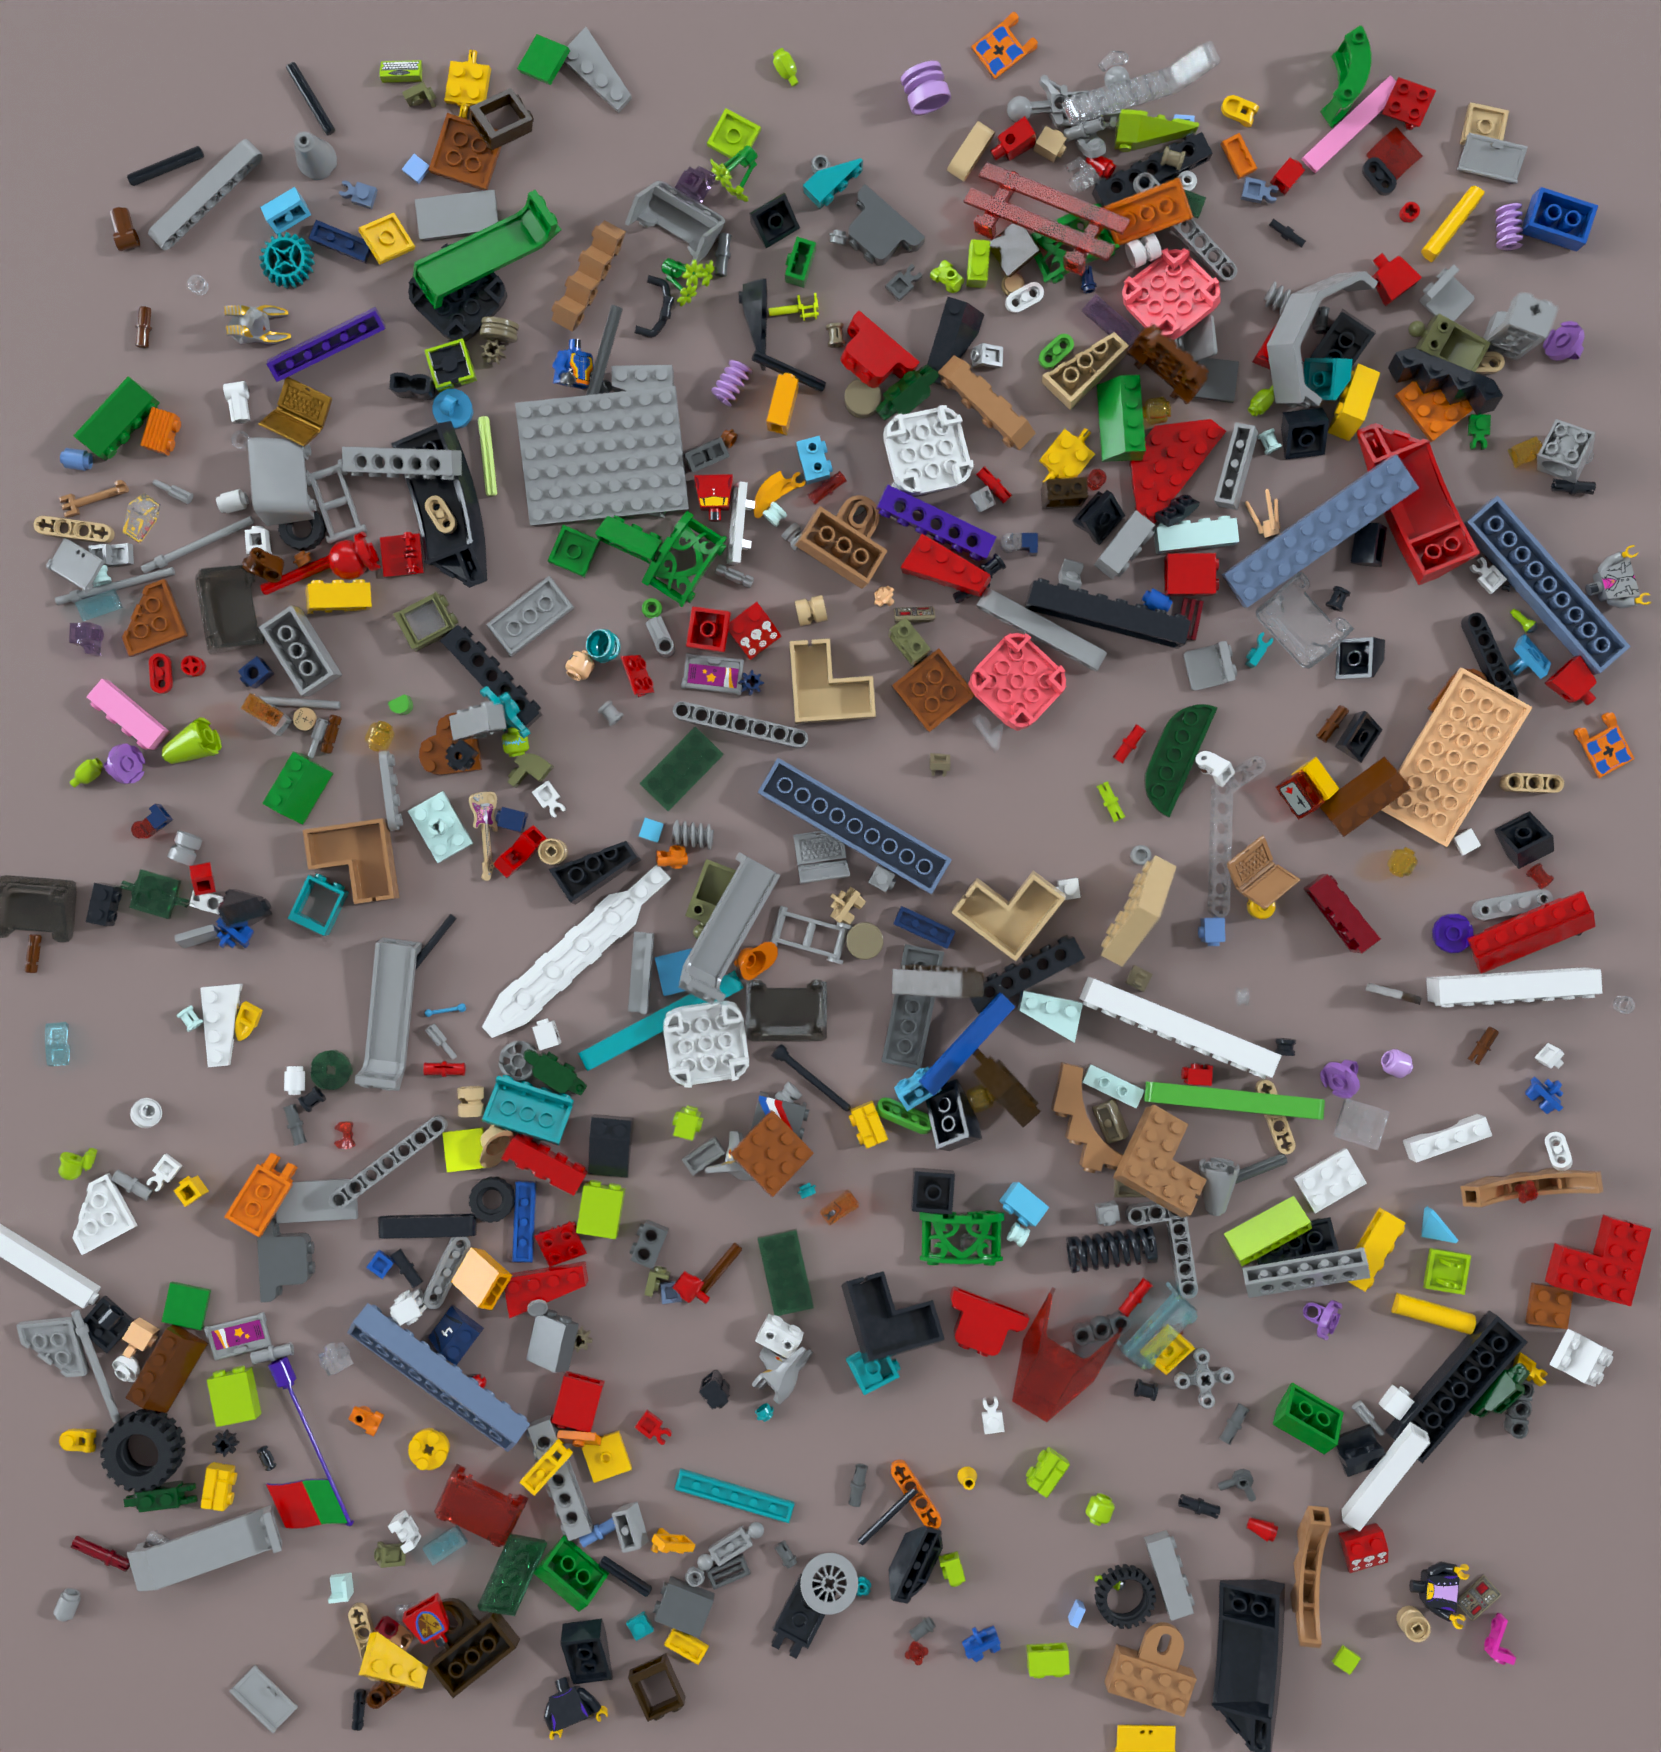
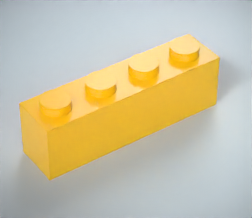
M1379 1207L1355 1248L1364 1247L1370 1278L1348 1281L1349 1283L1364 1292L1373 1285L1374 1276L1377 1271L1383 1268L1384 1259L1387 1254L1393 1251L1394 1242L1405 1230L1404 1225L1406 1223Z

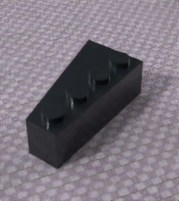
M623 841L599 852L567 862L559 867L551 868L549 871L570 903L576 905L639 862L641 858L631 843Z

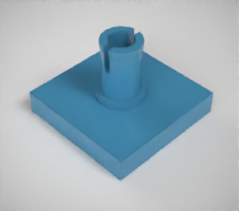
M1524 633L1518 638L1514 650L1521 658L1512 665H1509V669L1511 672L1514 670L1513 674L1518 676L1519 673L1530 667L1542 679L1548 674L1551 662Z

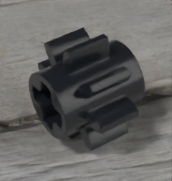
M228 1429L224 1431L223 1435L218 1433L215 1436L217 1440L212 1443L216 1449L215 1453L219 1452L223 1454V1457L228 1452L233 1454L236 1451L234 1446L240 1443L235 1437L237 1433H229Z

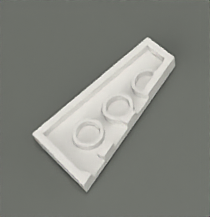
M243 984L201 987L208 1067L227 1066L231 1063L235 1022Z

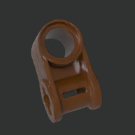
M254 547L250 550L249 556L242 561V566L247 572L255 574L268 582L276 583L282 578L284 561L282 558L270 554L261 548Z
M378 1681L372 1686L367 1696L368 1706L373 1709L380 1708L390 1699L401 1693L405 1686ZM378 1693L382 1698L377 1699L373 1694Z

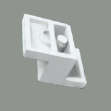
M1568 1329L1549 1365L1564 1371L1585 1384L1595 1387L1596 1384L1599 1385L1603 1380V1371L1606 1366L1608 1367L1611 1364L1613 1351Z

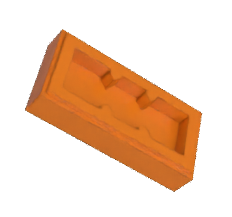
M1240 133L1221 142L1220 145L1238 180L1258 169Z
M559 1430L557 1433V1439L559 1438L563 1443H570L575 1447H584V1445L601 1446L602 1439L596 1433Z

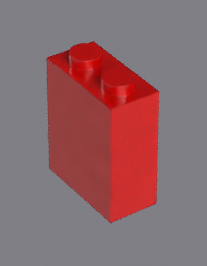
M1216 553L1165 555L1164 594L1167 596H1213L1216 594V591L1219 590V579H1216V571L1219 570V559L1216 558Z
M566 1371L551 1423L556 1424L559 1428L566 1429L570 1427L578 1432H591L605 1381Z

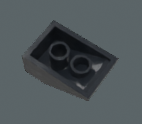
M1342 309L1309 358L1353 359V366L1376 334V330Z
M958 1079L945 1083L940 1092L925 1100L936 1149L952 1151L982 1139L978 1119Z
M594 1114L591 1117L588 1174L628 1178L634 1118Z
M592 1619L563 1623L560 1644L573 1685L612 1680V1668L603 1620Z

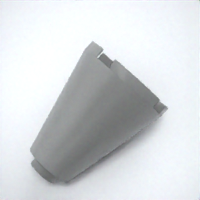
M300 132L296 135L294 145L296 161L300 171L312 180H321L329 177L337 165V156L333 147L328 142L309 132Z
M1211 1158L1209 1162H1205V1159L1199 1162L1200 1176L1207 1179L1202 1190L1205 1209L1210 1215L1221 1216V1214L1226 1212L1240 1171L1238 1164L1237 1166L1233 1165L1234 1161L1224 1158Z

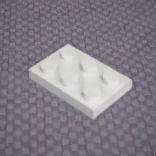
M1346 1148L1294 1177L1295 1182L1314 1213L1319 1212L1367 1184Z

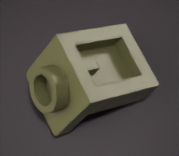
M424 81L402 92L409 107L418 106L427 98L432 108L436 107L433 101L436 99V96L431 87H426Z
M655 1266V1268L650 1269L644 1295L652 1297L654 1291L658 1292L660 1280L657 1277L668 1280L671 1272L661 1266Z
M382 1541L378 1542L377 1548L374 1550V1560L377 1561L381 1568L405 1566L406 1553L404 1554L401 1546L405 1543L384 1545Z

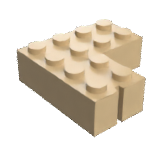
M830 639L812 640V646L809 647L808 640L790 641L796 724L872 719L876 717L873 676L833 679Z
M1156 855L1151 862L1147 861L1142 869L1143 873H1138L1133 881L1135 886L1129 892L1128 896L1131 898L1126 902L1125 910L1119 911L1115 918V924L1111 923L1106 931L1108 936L1105 937L1101 944L1104 947L1101 956L1121 967L1126 963L1160 918L1176 870L1175 865Z
M1033 870L1010 901H1007L980 879L976 878L965 895L954 906L952 914L1013 960L1017 961L1066 898L1063 892Z

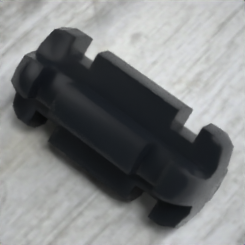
M263 1446L257 1450V1454H260L259 1458L263 1467L266 1466L265 1471H270L277 1464L273 1462L274 1458L270 1450H267L268 1446Z

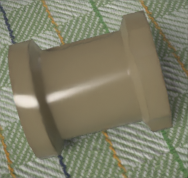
M1166 146L1160 165L1167 164L1180 170L1186 152L1182 151L1180 153L1169 150V147Z
M843 323L826 325L830 341L828 342V347L839 348L846 345L842 333Z

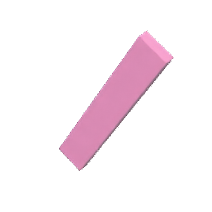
M1390 75L1302 158V161L1316 174L1383 111L1396 80Z

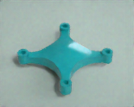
M488 686L480 690L481 695L493 701L494 705H503L506 729L502 730L503 732L510 727H514L519 731L523 739L531 734L516 714L520 712V709L507 692L497 697Z

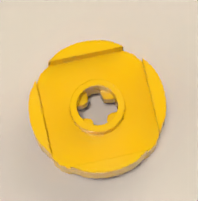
M433 1428L422 1429L415 1434L409 1443V1457L419 1470L436 1469L448 1457L450 1449L448 1438L444 1433L438 1432ZM427 1444L429 1447H434L431 1454L424 1450Z

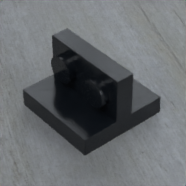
M1106 490L1104 493L1098 491L1072 522L1075 526L1087 532L1094 543L1100 545L1125 517V514L1112 492Z
M1370 1424L1339 1435L1336 1450L1347 1477L1374 1468L1382 1456L1385 1455L1384 1449L1377 1442Z

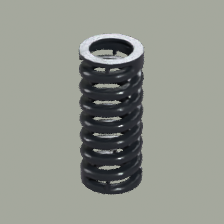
M1149 1226L1145 1229L1137 1228L1134 1233L1132 1230L1127 1229L1124 1235L1119 1230L1115 1231L1113 1236L1111 1233L1105 1232L1103 1238L1098 1233H1095L1092 1239L1089 1235H1084L1082 1240L1077 1236L1066 1237L1067 1256L1071 1273L1074 1274L1080 1271V1266H1077L1079 1258L1076 1259V1247L1084 1272L1088 1271L1087 1247L1093 1269L1095 1271L1099 1270L1098 1246L1105 1269H1109L1108 1243L1116 1268L1120 1267L1119 1243L1125 1265L1127 1267L1131 1265L1129 1242H1131L1135 1263L1140 1265L1142 1263L1140 1239L1144 1248L1142 1254H1145L1147 1263H1157V1245L1152 1227Z

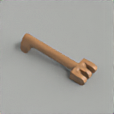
M117 480L114 482L116 487L79 499H75L73 494L59 497L61 503L69 502L61 505L63 510L71 509L64 513L65 518L79 515L78 507L129 492L127 484L123 480Z

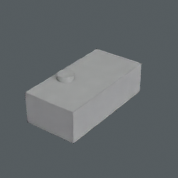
M291 605L259 627L301 696H312L342 676V673L301 607Z

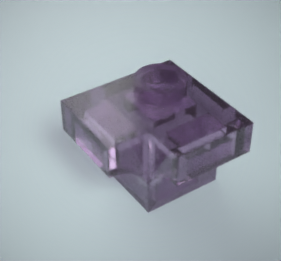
M699 165L696 169L689 167L688 170H684L675 188L702 203L713 185L716 175Z
M91 622L70 623L69 643L82 646L85 654L101 656V641L104 638L102 626Z

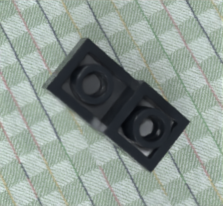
M1181 495L1171 500L1170 507L1155 512V520L1170 527L1189 516L1198 508L1200 502L1193 499L1190 495Z

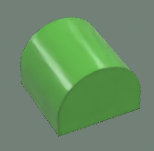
M405 694L388 702L390 709L400 715H407L413 709L411 697Z

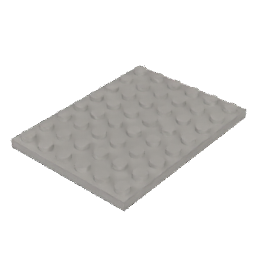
M676 386L515 403L531 526L600 519L607 516L614 517V515L620 517L689 509Z

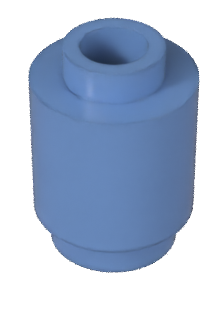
M65 448L60 454V462L64 468L86 471L93 466V455L86 450Z

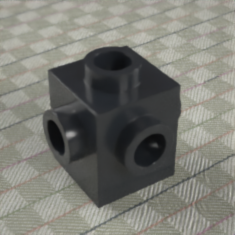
M459 739L456 744L452 743L448 747L445 758L449 761L447 764L455 771L458 769L465 771L475 764L476 761L474 759L479 752L466 741Z

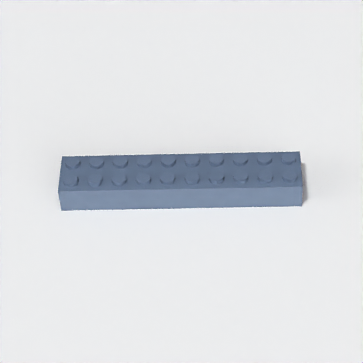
M1397 454L1392 455L1221 575L1241 605L1247 608L1416 491L1419 487Z
M1498 495L1490 499L1464 522L1475 545L1504 575L1511 586L1574 657L1579 655L1582 657L1593 675L1604 671L1631 647Z
M777 758L757 792L929 894L933 893L952 860Z
M367 1303L352 1322L347 1332L349 1335L505 1451L509 1452L517 1444L530 1425L524 1415L521 1413L516 1414L511 1410V1406L508 1403L500 1402L496 1399L492 1391L484 1390L479 1386L477 1380L465 1376L458 1366L450 1365L442 1354L434 1353L426 1342L418 1341L414 1338V1334L410 1330H403L392 1317L387 1318L383 1315L381 1309L376 1305L371 1306Z

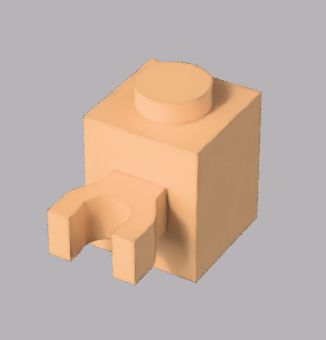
M140 1317L134 1320L122 1338L129 1343L122 1355L130 1359L132 1355L136 1354L138 1349L143 1352L148 1347L152 1348L158 1340L156 1335L160 1329Z

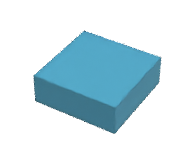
M645 818L639 837L658 843L664 824Z

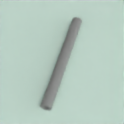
M259 697V704L265 705L269 703L280 706L340 709L341 707L340 701Z

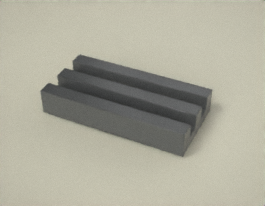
M740 1554L721 1566L715 1565L709 1570H706V1573L715 1590L750 1575L751 1571L744 1559V1555ZM741 1561V1563H739V1564H737V1565H735V1566H733V1567H730V1568H728V1569H726V1570H723V1571H721V1572H719V1573H716V1574L712 1575L713 1573H715V1572H717V1571H720V1570H722V1569H724V1568H726V1567H729V1566H731V1565H733V1564H736V1563H738V1562ZM744 1568V1570L739 1573H736L723 1580L715 1582V1580L720 1577H723L736 1570Z

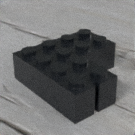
M884 1271L868 1275L865 1278L860 1277L846 1281L841 1285L864 1364L945 1340L933 1300L895 1310Z

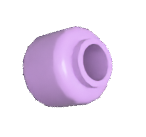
M1398 1049L1387 1051L1381 1059L1383 1070L1396 1078L1405 1077L1413 1069L1412 1058Z

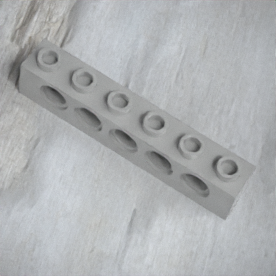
M342 447L343 471L351 472V476H363V472H369L370 477H381V473H387V477H399V474H405V478H417V474H423V479H436V475H442V479L454 480V476L462 475L461 450ZM383 458H384V460H385V465H384V466H383V464H382ZM401 459L403 460V467L400 465ZM419 460H421L422 463L421 468L418 464ZM438 460H439V462H440V467H439V469H438V467H437V461H438Z
M1364 1247L1242 1268L1249 1298L1370 1278Z
M553 1414L530 1422L528 1430H526L528 1440L532 1441L534 1445L533 1454L536 1460H539L557 1440L559 1430L556 1424L551 1423ZM547 1437L550 1443L544 1444L540 1438ZM557 1451L553 1454L557 1459L562 1456ZM568 1458L547 1481V1492L550 1498L553 1497L556 1516H560L562 1533L564 1536L567 1535L568 1541L590 1534L594 1525ZM554 1475H561L564 1480L557 1481ZM566 1493L571 1499L564 1500L561 1494ZM574 1512L577 1515V1518H570L568 1516V1513Z

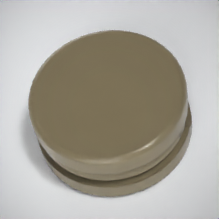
M487 316L482 318L480 336L493 341L498 339L504 343H515L517 341L519 325L516 322L499 317Z
M860 379L852 381L847 386L844 394V403L847 411L854 417L862 419L873 416L876 413L875 409L881 404L880 388H871Z
M858 923L847 934V948L858 959L867 960L874 958L883 947V935L871 923Z

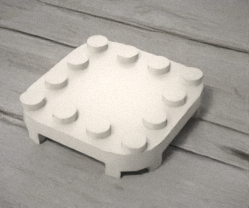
M939 405L937 408L904 415L902 413L898 414L884 428V444L893 479L899 490L911 496L955 488L968 479L974 468L973 460H970L961 426L963 420L960 414L957 415L952 409L947 408V405Z
M715 1001L713 1005L701 1003L681 1006L667 1012L663 1031L671 1078L684 1087L692 1088V1085L728 1079L735 1081L745 1073L747 1067H749L744 1019L736 1003Z

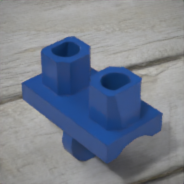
M221 918L216 921L217 927L226 933L225 935L220 931L217 934V937L221 939L219 946L224 948L226 945H229L231 948H234L236 943L232 939L245 949L250 945L249 940L254 931L249 926H243L238 932L234 927L226 928Z
M1534 1076L1530 1080L1532 1085L1525 1091L1526 1095L1532 1101H1535L1542 1095L1545 1099L1539 1104V1107L1546 1114L1555 1109L1558 1111L1562 1110L1563 1106L1558 1098L1563 1095V1092L1560 1090L1562 1083L1558 1080L1552 1083L1547 1079L1543 1084Z
M994 1625L981 1631L974 1627L972 1628L973 1635L962 1641L967 1658H972L975 1662L983 1659L984 1651L989 1649L991 1653H995L1001 1649V1642Z

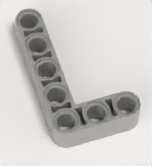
M1154 1201L1129 1205L1125 1210V1216L1133 1225L1139 1226L1166 1221L1177 1290L1184 1298H1194L1198 1293V1285L1187 1216L1181 1218ZM1158 1207L1160 1209L1159 1214L1151 1216V1210ZM1133 1211H1140V1216L1137 1219H1131ZM1177 1224H1182V1230L1175 1233L1174 1227ZM1185 1244V1250L1181 1253L1177 1252L1178 1245ZM1182 1264H1188L1187 1271L1180 1272ZM1188 1283L1191 1284V1289L1187 1292H1184V1285Z

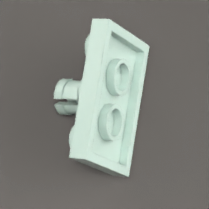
M444 791L408 811L437 863L473 844Z

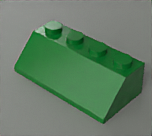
M1140 375L1118 376L1098 384L1096 388L1102 462L1142 460L1146 448Z
M128 376L73 436L98 457L107 461L115 456L117 449L122 444L128 442L130 435L135 429L137 430L143 425L144 420L150 414L151 408H157L160 402L143 386Z

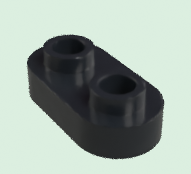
M1377 157L1369 158L1362 167V173L1378 194L1383 196L1391 194L1396 188L1397 180L1387 166ZM1370 167L1375 169L1374 173L1369 171ZM1382 183H1386L1388 188H1383Z

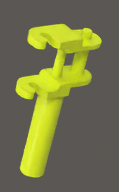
M814 293L815 303L813 305L803 306L800 301V295H797V305L768 308L769 316L802 312L800 318H803V321L807 317H815L817 319V315H819V312H816L818 310L817 293ZM814 308V312L804 313V309Z

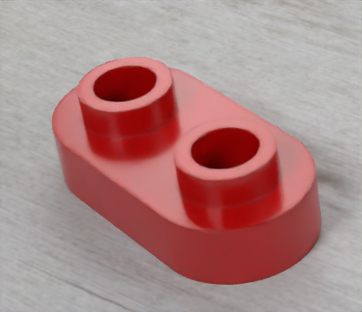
M156 653L149 659V677L152 690L160 694L168 693L172 689V664L167 655ZM163 660L164 666L160 667L159 662ZM164 680L165 686L161 687L160 683Z

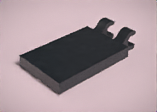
M801 1573L773 1626V1631L777 1633L771 1641V1646L778 1650L785 1637L794 1641L789 1650V1656L797 1659L802 1647L809 1648L826 1615L813 1610L804 1600L800 1586ZM812 1582V1587L820 1585L818 1582ZM822 1588L814 1590L815 1595H817ZM825 1591L819 1597L820 1600H824ZM830 1592L827 1601H832Z

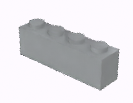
M1235 423L1214 500L1218 507L1238 510L1258 437V431L1253 425Z
M1167 1530L1144 1537L1170 1620L1194 1614L1192 1606L1195 1605L1192 1594H1188L1186 1590L1189 1584L1186 1575H1182L1180 1571L1183 1565L1180 1556L1175 1555L1174 1549L1177 1548L1174 1537L1169 1536Z

